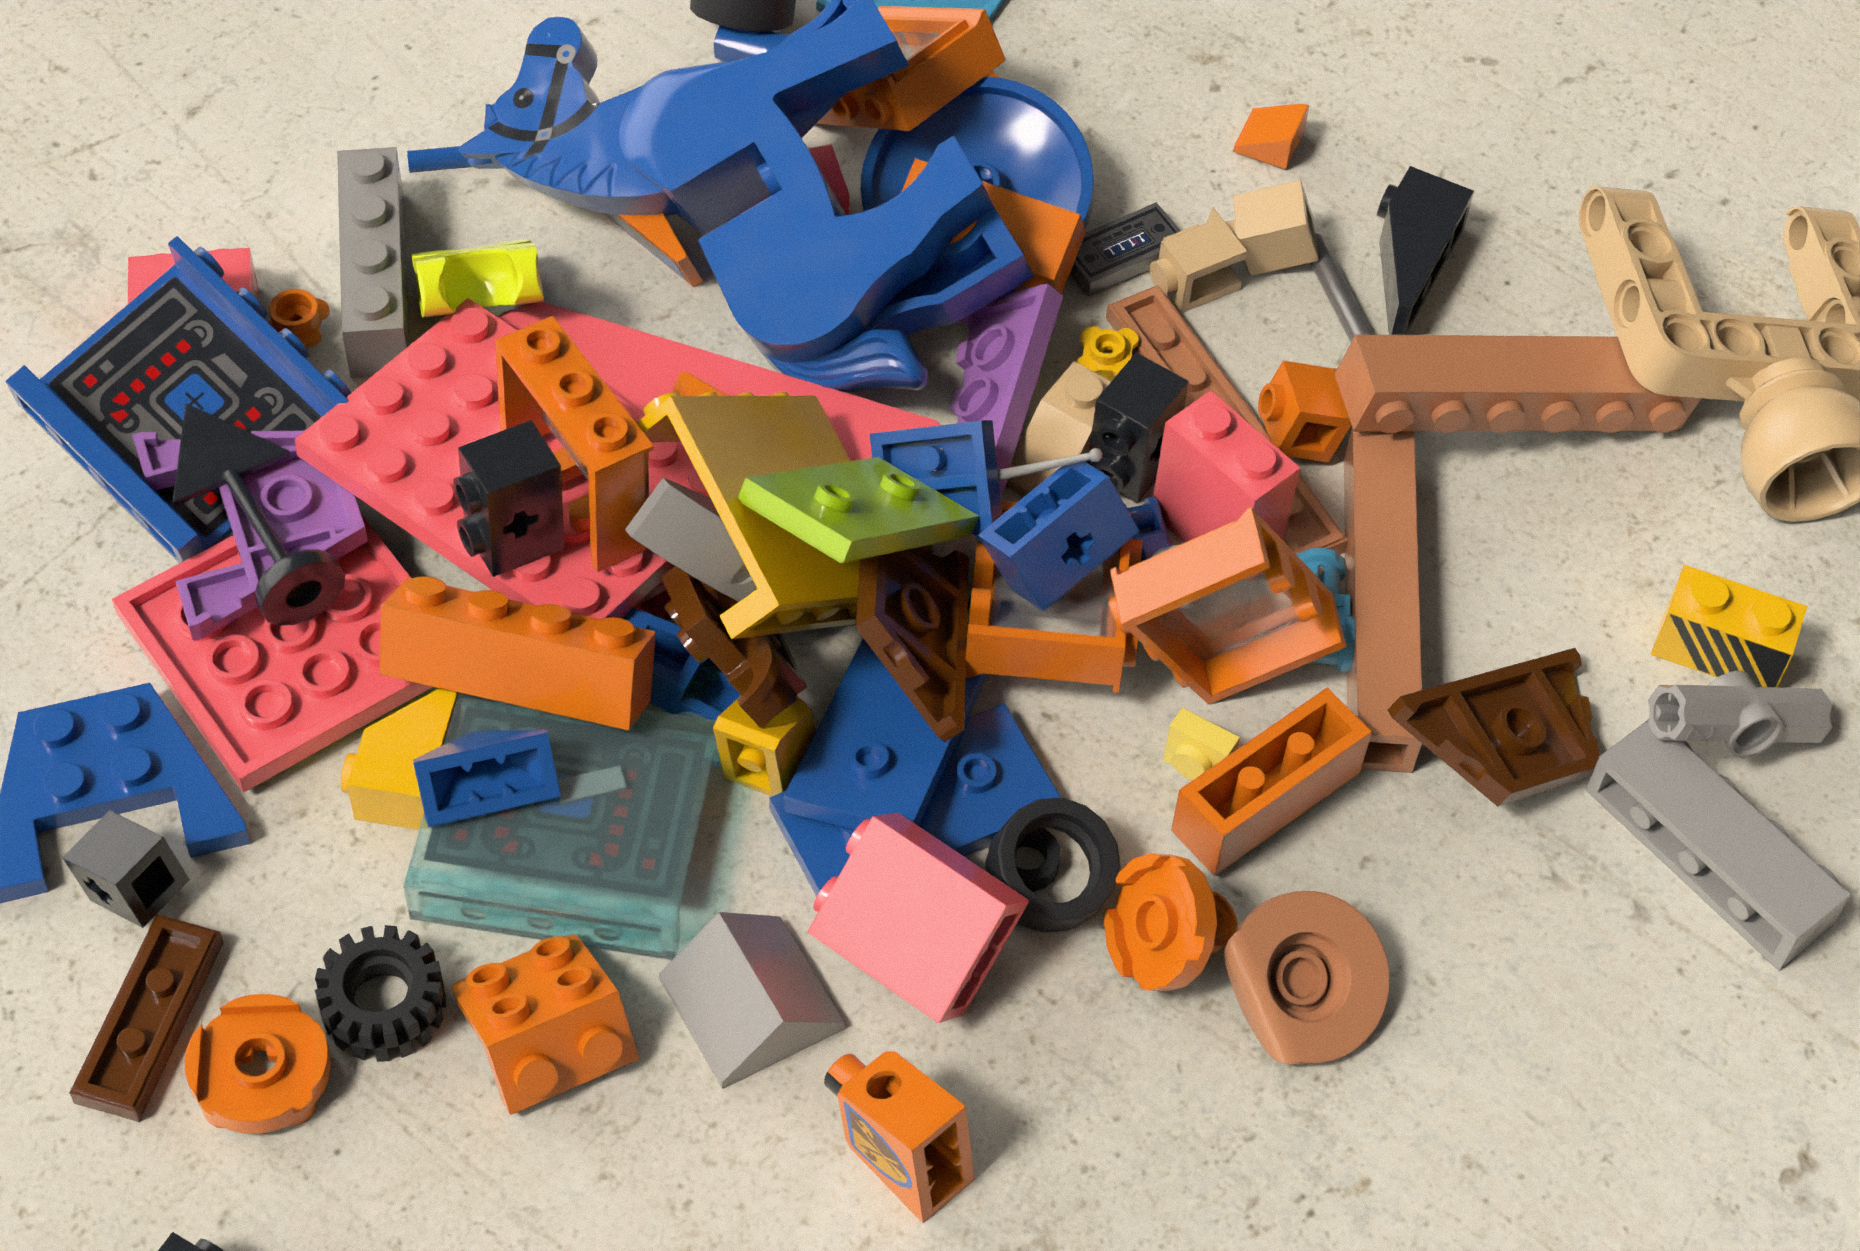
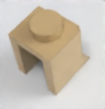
M1213 207L1207 223L1203 225L1197 224L1163 238L1160 245L1159 259L1150 264V276L1154 286L1159 285L1178 311L1183 313L1240 290L1242 282L1230 265L1245 260L1247 250Z

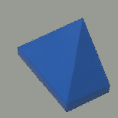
M546 729L472 731L413 759L427 827L561 797Z

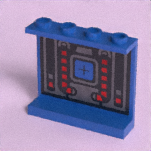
M176 236L168 243L175 265L42 378L39 379L23 365L5 382L17 405L178 563H181L223 541L232 533L219 488L173 507L174 486L153 491L146 484L132 434L157 432L159 440L181 439L186 403L250 433L251 431H305L338 403H347L349 400L346 397L351 394V391L330 369L325 370L321 374L307 360L310 356L307 348L290 330L284 328L278 333L264 319L267 316V312L251 292L244 287H241L237 292L234 291L222 279L225 275L224 270L207 250L199 246L193 251Z

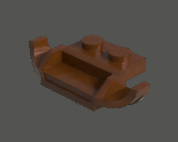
M676 566L661 577L671 598V601L665 605V608L671 618L681 628L677 632L679 640L700 664H703L710 658L726 675L729 683L741 695L737 700L740 707L760 728L797 701V695L808 686L781 633L731 639L720 615L737 604L738 601L705 583L702 584L698 579Z

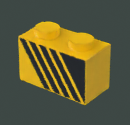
M1684 564L1666 606L1650 655L1717 678L1732 671L1747 672L1757 687L1777 688L1793 656L1807 606Z

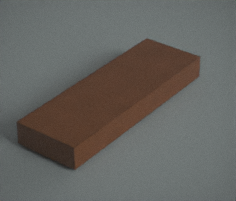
M156 914L69 1092L74 1104L140 1122L224 942L219 931Z

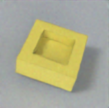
M1182 707L1169 726L1163 760L1173 765L1184 777L1194 780L1236 751L1240 737Z

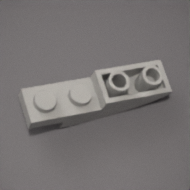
M663 477L628 524L625 531L630 537L684 572L740 602L755 591L757 587L711 498Z

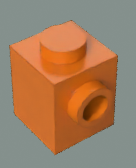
M1283 360L1271 382L1266 384L1261 390L1258 400L1259 415L1264 420L1271 443L1286 456L1329 462L1351 427V422L1334 375L1337 369Z

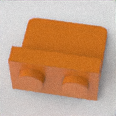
M576 935L549 937L536 943L530 951L501 963L481 965L472 970L467 977L455 982L451 988L457 1005L484 1046L501 1100L510 1115L639 1060L619 991L581 939Z

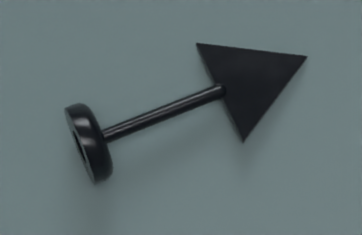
M186 403L173 493V507L227 484L275 562L263 573L256 586L255 601L266 620L278 626L295 625L310 620L322 613L338 598L344 588L345 574L332 554L319 549H303L288 554L241 478L291 456L290 451Z

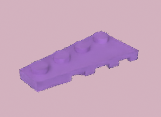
M1048 283L1002 295L961 320L962 323L969 327L968 340L958 344L956 364L964 370L962 387L952 392L950 411L958 416L957 423L993 420L998 470L1010 468L1017 443L1023 433V424L1034 389L1039 382V373L1050 338L1055 331V322L1063 296ZM1007 479L999 481L1000 496L1006 487Z

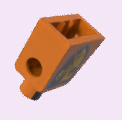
M895 1051L882 1053L867 1066L854 1054H846L832 1064L826 1073L824 1084L838 1097L846 1142L851 1150L922 1223L975 1180L966 1106Z

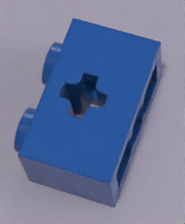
M1084 461L1060 467L983 530L978 537L1009 588L1043 612L1054 602L1066 597L1073 586L1102 562L1114 557L1120 548L1140 531L1109 476Z

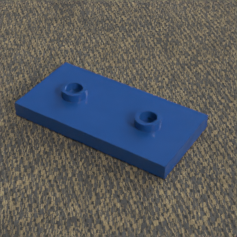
M863 638L783 796L784 812L855 830L864 820L871 819L872 816L900 813L919 826L961 733L945 743L940 740ZM988 674L965 679L964 726Z
M1005 703L968 717L964 731H962L919 825V827L962 856L990 846L994 836L1018 809L1038 799L1061 798ZM784 791L769 797V809L817 897L823 886L832 877L840 875L850 857L846 852V846L855 830L784 812L783 796L786 792Z

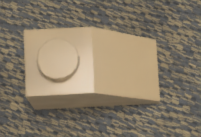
M1073 361L1040 400L1013 456L1010 467L1089 453L1096 399L1111 381ZM1060 467L1007 479L1006 487L1025 497Z

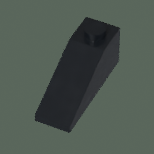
M1409 166L1398 187L1392 184L1388 185L1377 211V216L1385 219L1379 245L1389 335H1407L1464 230L1474 190Z

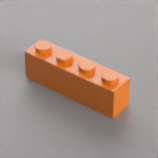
M407 577L381 604L379 675L629 731L651 701L656 631L634 627L631 622L621 618L597 619L574 614L566 607L557 604L533 605L510 600L503 593L493 590L474 592L446 586L442 580L434 577Z

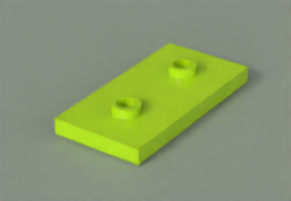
M880 457L746 477L737 498L741 500L740 503L839 563L971 536L979 518V515Z

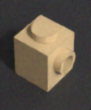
M1301 180L1233 195L1235 220L1226 221V224L1247 250L1245 262L1250 276L1319 261L1314 218Z

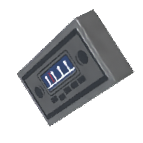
M1155 202L1086 232L1070 274L1089 297L1150 270L1151 262L1159 259L1160 245L1163 238L1180 232V230L1159 204Z

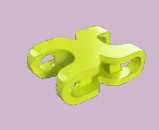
M530 239L499 242L473 248L437 250L412 254L419 308L423 318L456 313V307L467 298L482 307L521 305L544 301L536 244L532 243Z

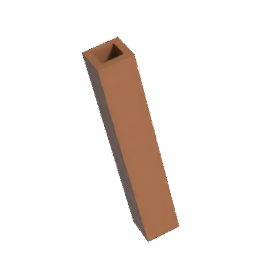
M1352 427L1344 457L1345 536L1348 539L1345 550V591L1347 595H1350V616H1353L1355 621L1353 660L1351 669L1347 672V707L1372 731L1361 769L1412 773L1422 743L1392 719L1387 710L1400 696L1422 690L1414 431L1384 433L1382 431H1354Z

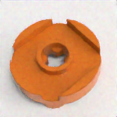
M247 995L233 999L220 1007L221 1015L211 1020L205 1029L201 1023L191 1036L186 1049L185 1074L192 1096L202 1109L208 1123L217 1128H226L238 1133L260 1134L276 1131L287 1125H299L311 1118L316 1110L317 1100L323 1094L328 1084L331 1057L323 1029L316 1019L314 1022L311 1016L301 1011L299 1004L279 995ZM261 1050L267 1052L269 1061L276 1063L271 1070L266 1071L265 1074L260 1076H250L248 1071L239 1070L241 1064L252 1062L254 1052Z

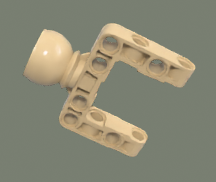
M1601 186L1591 187L1581 201L1579 209L1580 231L1595 269L1596 280L1634 378L1644 388L1665 396L1744 402L1739 412L1741 427L1745 429L1741 442L1742 477L1748 492L1760 504L1761 509L1772 518L1789 522L1816 520L1839 513L1860 502V227L1853 214L1842 210L1801 206L1792 207L1786 212V215H1789L1784 228V245L1791 262L1788 268L1796 285L1797 296L1807 320L1702 312L1676 242L1669 233L1655 196L1648 191Z

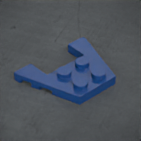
M150 682L18 712L0 791V903L48 892L39 840L41 832L100 819L109 810L122 814L177 801L190 858L250 844L244 820Z

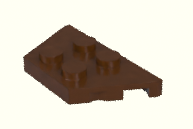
M931 544L860 559L855 628L936 736L945 743L964 731L969 557L957 550H954L944 558L932 554L934 549Z
M1576 648L1400 696L1387 710L1392 719L1497 807L1588 779L1592 775L1600 756L1598 742L1590 726L1593 717L1589 697L1577 694L1573 673L1582 666V662Z

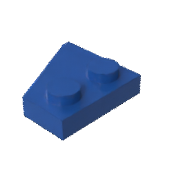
M993 420L870 433L872 458L880 457L979 515L972 532L976 536L975 540L981 542L978 535L1002 516Z

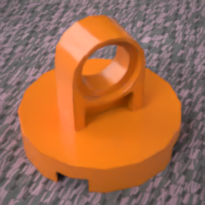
M1149 853L1133 858L1116 877V885H1123L1118 894L1116 908H1106L1104 916L1106 947L1115 969L1122 977H1133L1141 985L1139 988L1147 991H1171L1188 986L1202 973L1209 957L1224 949L1229 939L1238 930V919L1233 907L1226 898L1218 892L1211 890L1204 873L1189 859L1172 854Z

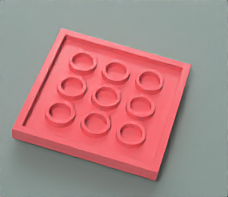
M362 514L368 542L337 559L345 574L344 588L338 598L325 611L310 620L295 625L278 626L268 622L257 606L205 638L193 641L176 581L241 563L233 535L112 598L116 614L243 793L433 687L379 675L381 604L410 576Z

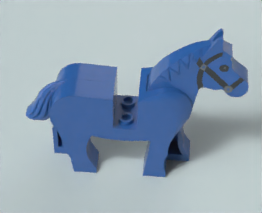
M830 0L815 19L791 33L775 48L740 60L668 70L651 78L641 87L601 103L589 85L598 63L594 47L572 19L565 17L547 18L536 25L528 36L522 65L515 83L494 104H486L484 131L462 144L458 149L462 156L469 158L468 163L474 168L505 169L517 180L532 189L585 209L612 215H656L663 213L664 216L677 214L703 235L698 241L734 318L768 363L780 374L839 392L882 388L915 391L923 389L928 383V371L907 335L932 327L955 324L1034 277L1023 253L994 207L984 184L955 136L937 146L923 171L900 194L878 207L851 215H846L834 190L802 140L808 131L846 93L909 66L896 38L873 0ZM977 221L967 235L949 244L955 236Z

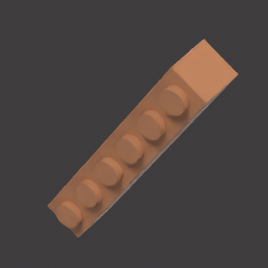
M1355 334L1334 374L1354 431H1382L1384 433L1400 431H1438L1440 433H1452L1455 431H1493L1496 433L1510 431H1548L1551 433L1564 431H1602L1606 433L1617 431H1656L1665 433L1680 431L1702 399L1665 396L1644 388L1632 375L1618 337Z

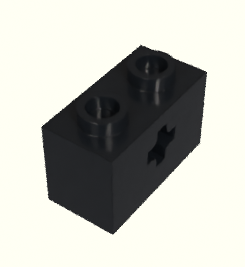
M1137 352L1096 399L1089 452L1097 448L1102 451L1103 456L1098 462L1088 461L1089 465L1109 476L1120 495L1136 504L1156 482L1165 422L1184 409L1189 384L1188 380Z
M532 420L458 447L460 476L453 479L456 496L463 509L464 518L457 520V529L463 546L471 557L480 555L491 575L495 577L564 549L561 465Z

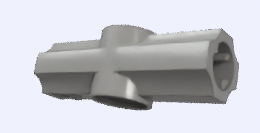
M1743 671L1728 672L1719 676L1708 685H1658L1648 699L1650 707L1648 726L1658 740L1724 741L1735 757L1740 758L1759 754L1772 746L1774 742L1821 743L1832 729L1830 711L1833 704L1822 689L1757 687L1748 673Z

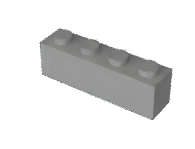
M397 147L337 151L341 325L350 378L372 377L410 346L404 193Z
M1647 720L1599 756L1586 791L1778 971L1833 927L1851 894L1840 885L1838 879L1829 869L1816 864L1794 844L1786 831L1777 822L1767 819L1740 794L1738 788L1730 779L1717 774L1695 754L1687 741L1658 740L1650 730Z

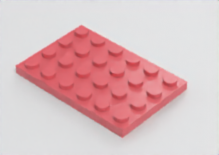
M469 298L456 307V313L446 315L346 397L349 400L347 403H338L295 438L298 457L493 591L503 593L510 600L533 605L557 604L566 607L571 613L597 619L610 617L622 619L662 582L661 577L675 566L650 549H647L600 572L595 570L591 564L590 529L579 531L572 528L569 524V504L573 500L589 494V479L585 474L562 483L563 550L495 577L491 575L480 555L471 557L467 553L457 529V520L464 518V514L453 484V479L460 476L458 447L501 431L495 340L517 331V329ZM613 393L635 422H638L645 416L643 411ZM553 432L542 436L552 452L564 448ZM651 442L654 445V450L649 452V496L664 477L710 497L682 442Z

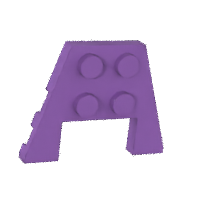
M251 431L252 434L290 451L291 456L241 477L288 554L303 549H319L332 554L337 560L368 542L365 525L355 496L297 456L295 438L304 431ZM157 432L132 434L146 484L153 491L175 486L181 439L159 440ZM227 484L219 487V491L241 563L176 581L193 641L205 638L256 608V586L263 573L275 563Z

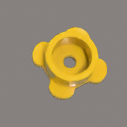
M1097 326L1087 327L1080 334V343L1084 346L1083 355L1078 358L1077 363L1112 381L1132 358L1133 349L1139 344V337L1130 328H1122L1116 331L1112 329L1101 330ZM1107 350L1113 351L1112 353H1103V351Z

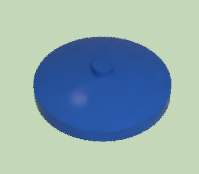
M984 76L911 131L878 129L868 147L861 173L860 191L863 211L878 207L900 194L915 158L929 162L937 146L955 136L981 181L1081 215L1084 228L1086 229L1093 205L1094 179L1091 157L1084 137L1073 119L1062 107L1042 92L1025 84L1004 78ZM1012 289L1011 291H1009V292H1007V293H1005V294L1013 293V292H1016L1017 290Z

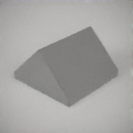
M718 912L659 973L660 982L722 1089L845 1029L843 1019L780 916Z

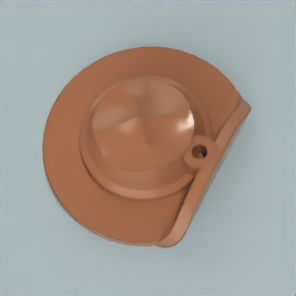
M1295 891L1278 895L1256 907L1242 921L1238 930L1226 944L1224 958L1237 1001L1255 1036L1266 1052L1276 1061L1285 1064H1315L1336 1060L1363 1044L1377 1027L1388 999V961L1382 942L1370 922L1346 901L1317 891Z

